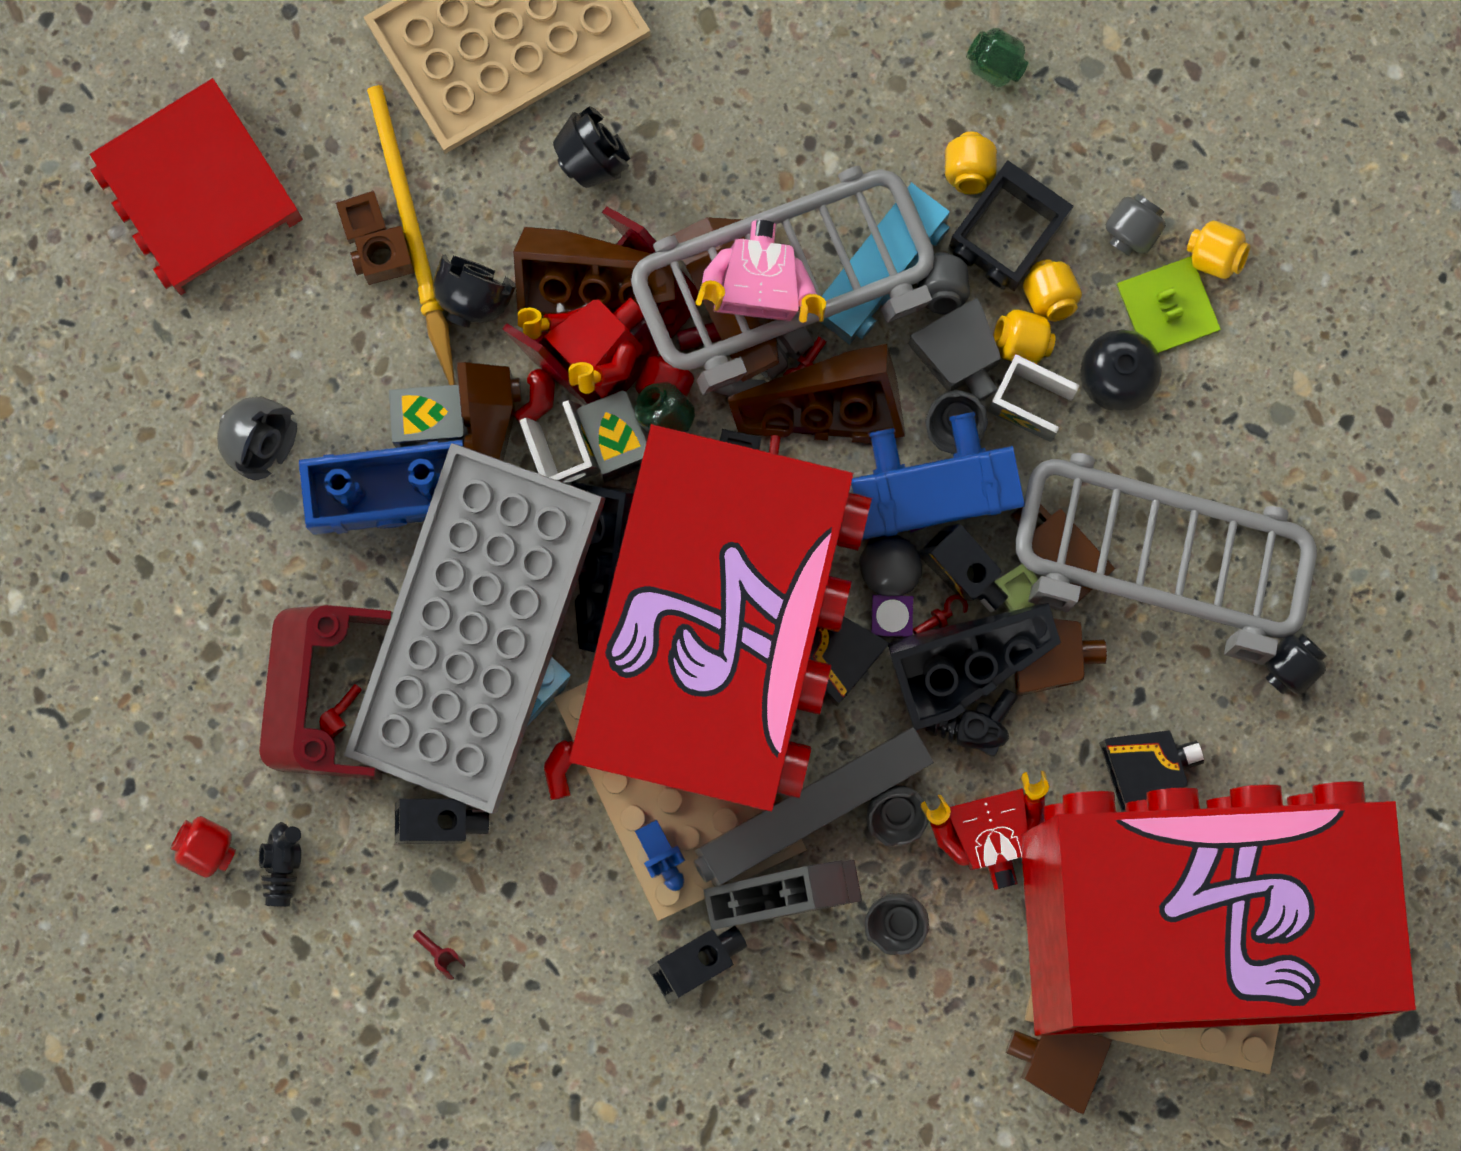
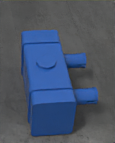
M975 412L949 417L957 453L953 454L954 458L905 467V464L900 463L894 428L869 433L876 469L873 470L871 475L852 478L850 486L851 493L872 498L862 540L883 535L886 537L894 536L898 532L982 515L992 516L1001 514L1002 511L1025 507L1013 446L986 451L985 447L981 448L974 417Z
M463 440L440 443L434 441L423 445L342 455L328 454L323 455V457L299 460L306 528L313 535L333 532L342 534L348 533L350 530L374 527L380 529L405 526L407 523L425 521L450 445L453 443L465 447Z

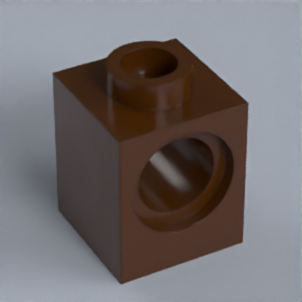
M402 226L354 238L357 251L350 252L357 276L364 274L368 285L415 273ZM378 249H388L391 251V257L386 263L377 265L371 262V257Z

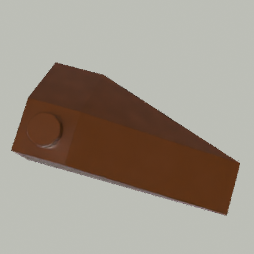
M706 217L672 235L676 236L678 243H682L743 219ZM735 240L715 247L717 254L720 250L731 248ZM708 251L683 259L698 292L702 285L704 270L712 262ZM702 300L722 341L742 333L735 314L714 312V303L710 300ZM744 315L750 330L775 321L774 319ZM777 337L729 355L731 360L741 357L747 373L741 379L742 382L779 364Z
M524 227L513 251L517 314L521 309L530 307L539 310L543 318L545 314L566 313L582 308L592 300H600L608 309L620 307L630 297L638 304L631 283L633 269L640 260L651 253L566 230ZM667 265L651 272L647 282L655 303L674 300L676 297V278L671 266Z

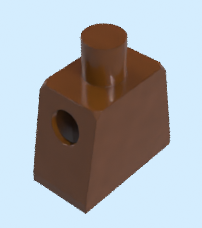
M1054 619L1061 643L1024 670L1014 673L1015 694L1023 696L1081 683L1084 680V665L1106 664L1107 649L1105 639L1082 640L1081 622Z
M1014 1030L1007 1045L1006 1054L1027 1062L1022 1073V1079L1073 1111L1084 1115L1112 1040L1088 1033L1043 1035L1033 1038Z

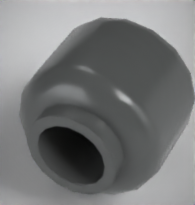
M1139 194L1135 198L1124 197L1105 224L1106 230L1113 235L1109 243L1130 256L1133 250L1141 254L1148 253L1166 227V222L1161 217L1164 211Z
M940 252L934 254L933 268L926 278L917 283V288L926 285L931 295L932 301L925 308L930 309L936 314L945 315L967 302L970 296L967 264L957 256Z

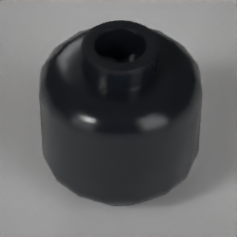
M1303 633L1299 638L1295 635L1288 636L1278 643L1276 655L1265 663L1270 671L1265 678L1282 694L1288 689L1295 694H1304L1325 673L1326 666L1323 659L1326 657V654Z

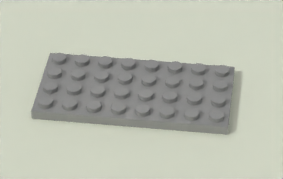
M451 443L344 756L488 813H497L606 498Z

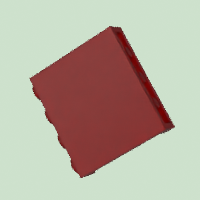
M213 78L89 154L96 164L94 168L90 169L103 190L110 187L117 197L116 200L111 202L114 209L124 223L131 219L138 230L137 233L132 235L135 242L145 256L152 252L159 263L158 266L153 268L156 275L166 289L173 285L180 295L186 293L182 286L286 222L290 228L303 220L293 201Z

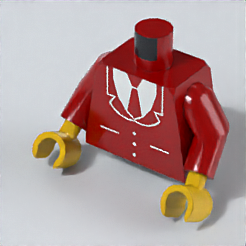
M1041 771V780L1036 784L1029 783L1027 772L1022 774L1021 779L1025 795L1023 788L949 807L943 796L939 794L937 796L940 800V805L932 811L929 810L925 801L922 802L921 809L930 821L937 845L958 865H968L970 870L988 866L994 890L1018 884L1012 860L1022 857L1021 834L1044 822L1045 795L1049 790L1045 772Z

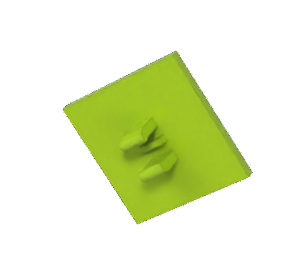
M1192 256L1116 284L1134 331L1149 339L1158 353L1221 330L1199 273L1192 265Z

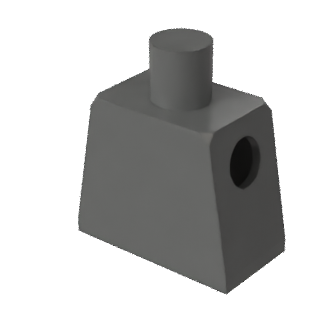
M978 298L973 299L910 335L909 346L948 392L954 391L966 384L970 392L980 401H983L998 391L987 371L996 367L1001 357Z

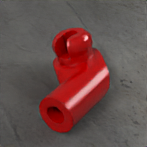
M563 740L557 743L544 763V772L551 800L571 796L566 772L572 765V763H569L574 741L568 742Z

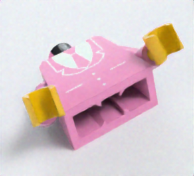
M767 220L752 221L750 240L736 239L731 248L720 250L704 270L702 285L695 301L697 306H701L702 300L712 301L714 303V312L791 321L798 312L799 306V321L802 323H806L809 313L817 315L819 322H823L826 310L825 299L817 295L814 284L802 261L794 256L793 247L774 243L776 224Z

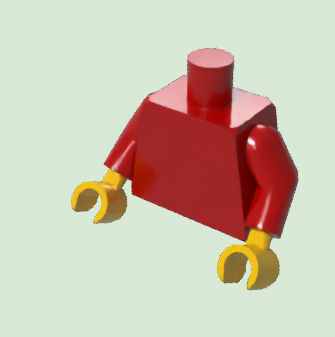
M631 297L614 313L600 300H592L586 306L566 313L545 314L543 318L541 312L535 308H523L518 312V326L523 328V333L535 340L541 335V331H544L546 333L544 337L570 365V385L575 386L579 384V390L585 394L595 391L601 398L605 397L618 381L626 380L630 376L635 360L643 349L640 342L630 332L644 319L639 305Z

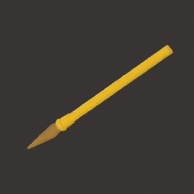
M381 85L372 86L367 89L418 283L417 290L420 305H422L421 313L426 316L427 333L449 385H455L448 323L442 313L444 309L437 303L434 297L433 277L384 90Z

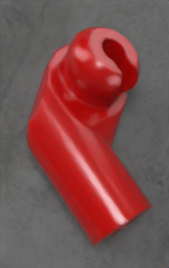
M542 369L531 371L527 377V383L530 385L529 402L513 414L519 423L524 418L537 421L549 412L554 405L555 382Z

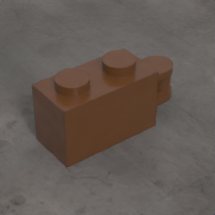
M1040 503L1038 517L1044 523L1034 531L1032 549L1037 556L1057 562L1067 515L1060 508L1051 516ZM1023 507L1018 508L1010 515L1018 527ZM1073 523L1065 564L1096 573L1101 552ZM1107 560L1104 575L1109 576L1115 568ZM1081 586L1078 602L1093 589Z

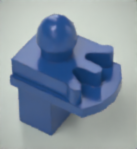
M657 820L636 830L635 833L649 858L644 864L651 877L656 878L662 874L665 880L664 884L668 889L678 891L683 888L684 876L679 872L677 866L684 863L685 859L678 845L671 848Z

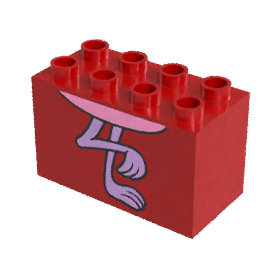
M651 424L569 763L771 812L777 793L800 799L812 748L809 745L789 741L797 709L820 715L832 665L810 660L811 648L817 627L835 632L840 631L852 583L849 580L829 576L836 546L855 551L859 550L872 500L871 497L849 492L854 473Z
M1345 781L1312 786L1313 793L1287 797V805H1283L1281 785L1268 784L1232 788L1228 797L1206 800V809H1200L1197 788H1168L1149 791L1146 793L1147 800L1125 803L1126 812H1116L1115 795L1112 791H1086L1065 794L1062 796L1063 803L1044 806L1045 822L1021 834L1035 1036L1353 1021L1416 1010L1396 801L1366 802L1364 782Z

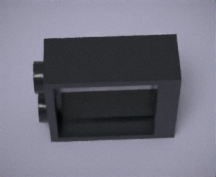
M1007 160L955 231L949 247L954 249L953 255L961 258L967 266L972 267L975 264L987 272L985 277L993 285L1003 290L1008 287L1015 291L1069 217L1073 205ZM1002 189L1050 221V224L1015 272L967 240V237Z

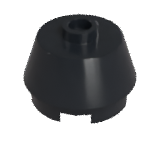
M591 106L579 114L573 112L553 141V146L558 156L557 161L563 172L569 178H574L585 188L620 179L621 172L629 167L627 161L630 160V155L619 135L613 136L605 125L599 123L604 117Z

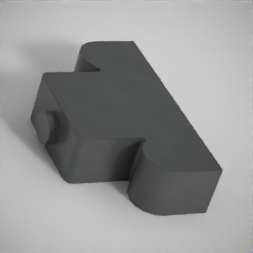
M840 860L810 865L703 889L710 927L713 930L862 901L855 860Z

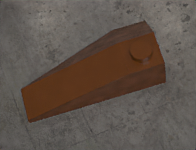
M887 344L847 351L728 397V403L737 430L740 433L763 436L777 435L780 437H788L791 433L814 435V440L828 441V436L852 438V443L867 444L872 443L869 433L894 428L895 438L905 437L897 376Z
M459 362L457 363L461 416L464 419L465 427L468 429L464 445L466 448L504 461L514 421V402H522L520 378H512V373L508 366Z

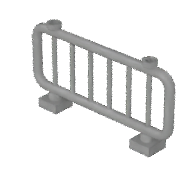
M854 166L838 175L841 183L682 243H678L675 235L655 242L653 247L656 253L646 256L637 263L633 269L631 283L639 307L664 361L672 367L682 370L704 366L706 370L698 377L697 383L702 395L740 381L747 373L741 357L728 361L727 356L819 321L817 315L809 313L806 323H802L799 321L800 311H798L791 321L775 320L750 330L744 315L735 314L742 333L712 344L678 261L704 251H708L711 260H713L717 255L715 247L741 237L750 240L751 223L755 220H767L775 224L782 223L796 258L802 261L814 284L817 295L822 297L789 221L791 218L819 209L853 288L850 292L826 300L824 319L889 294L891 299L881 308L886 323L923 310L932 301L928 288L924 285L913 290L912 285L928 276L933 268L935 255L909 190L899 176L882 169L863 174L860 166ZM876 186H884L893 194L918 252L919 259L917 264L899 273L895 269L863 194V191ZM852 195L856 196L890 275L863 287L858 282L826 207L828 204ZM667 265L671 266L705 348L692 353H680L674 347L648 286L647 280L650 273Z
M1083 453L1072 454L1070 462L1050 459L1041 462L1033 469L1028 481L1024 500L1025 507L1022 509L1016 537V553L1020 562L1028 570L1043 575L1031 587L1028 602L1037 605L1049 603L1050 608L1068 613L1078 602L1081 586L1221 623L1239 628L1238 631L1226 640L1224 655L1264 665L1276 655L1278 640L1273 638H1286L1294 635L1302 627L1308 608L1317 558V546L1313 536L1304 527L1287 521L1289 512L1286 509L1268 506L1264 508L1263 514L1098 470L1094 468L1095 459ZM1052 475L1074 480L1057 562L1037 556L1032 549V540L1046 479ZM1082 482L1113 490L1096 573L1065 564ZM1121 493L1152 501L1136 583L1104 575ZM1160 503L1191 512L1175 594L1143 586ZM1199 514L1229 522L1214 605L1183 596ZM1237 524L1268 533L1253 615L1222 607ZM1276 535L1294 540L1299 545L1301 552L1290 614L1283 622L1261 618Z

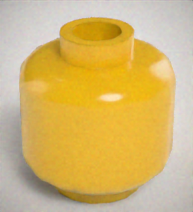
M965 132L960 137L950 141L945 149L946 180L958 192L971 195L983 192L997 175L996 146L990 139L983 137L978 132Z
M1212 220L1205 224L1201 230L1195 229L1192 232L1188 241L1187 251L1192 253V265L1194 268L1220 279H1227L1233 273L1239 274L1243 270L1249 256L1250 244L1246 243V236L1240 229Z
M1045 259L1037 262L1031 267L1030 273L1023 283V290L1034 313L1046 317L1051 322L1064 320L1074 314L1078 308L1077 304L1082 297V291L1070 266L1061 261L1052 262L1050 259Z
M1018 309L1010 311L1006 316L1002 315L998 319L993 332L1000 357L1008 361H1012L1016 354L1038 364L1044 356L1049 357L1056 341V336L1051 333V326L1046 317Z

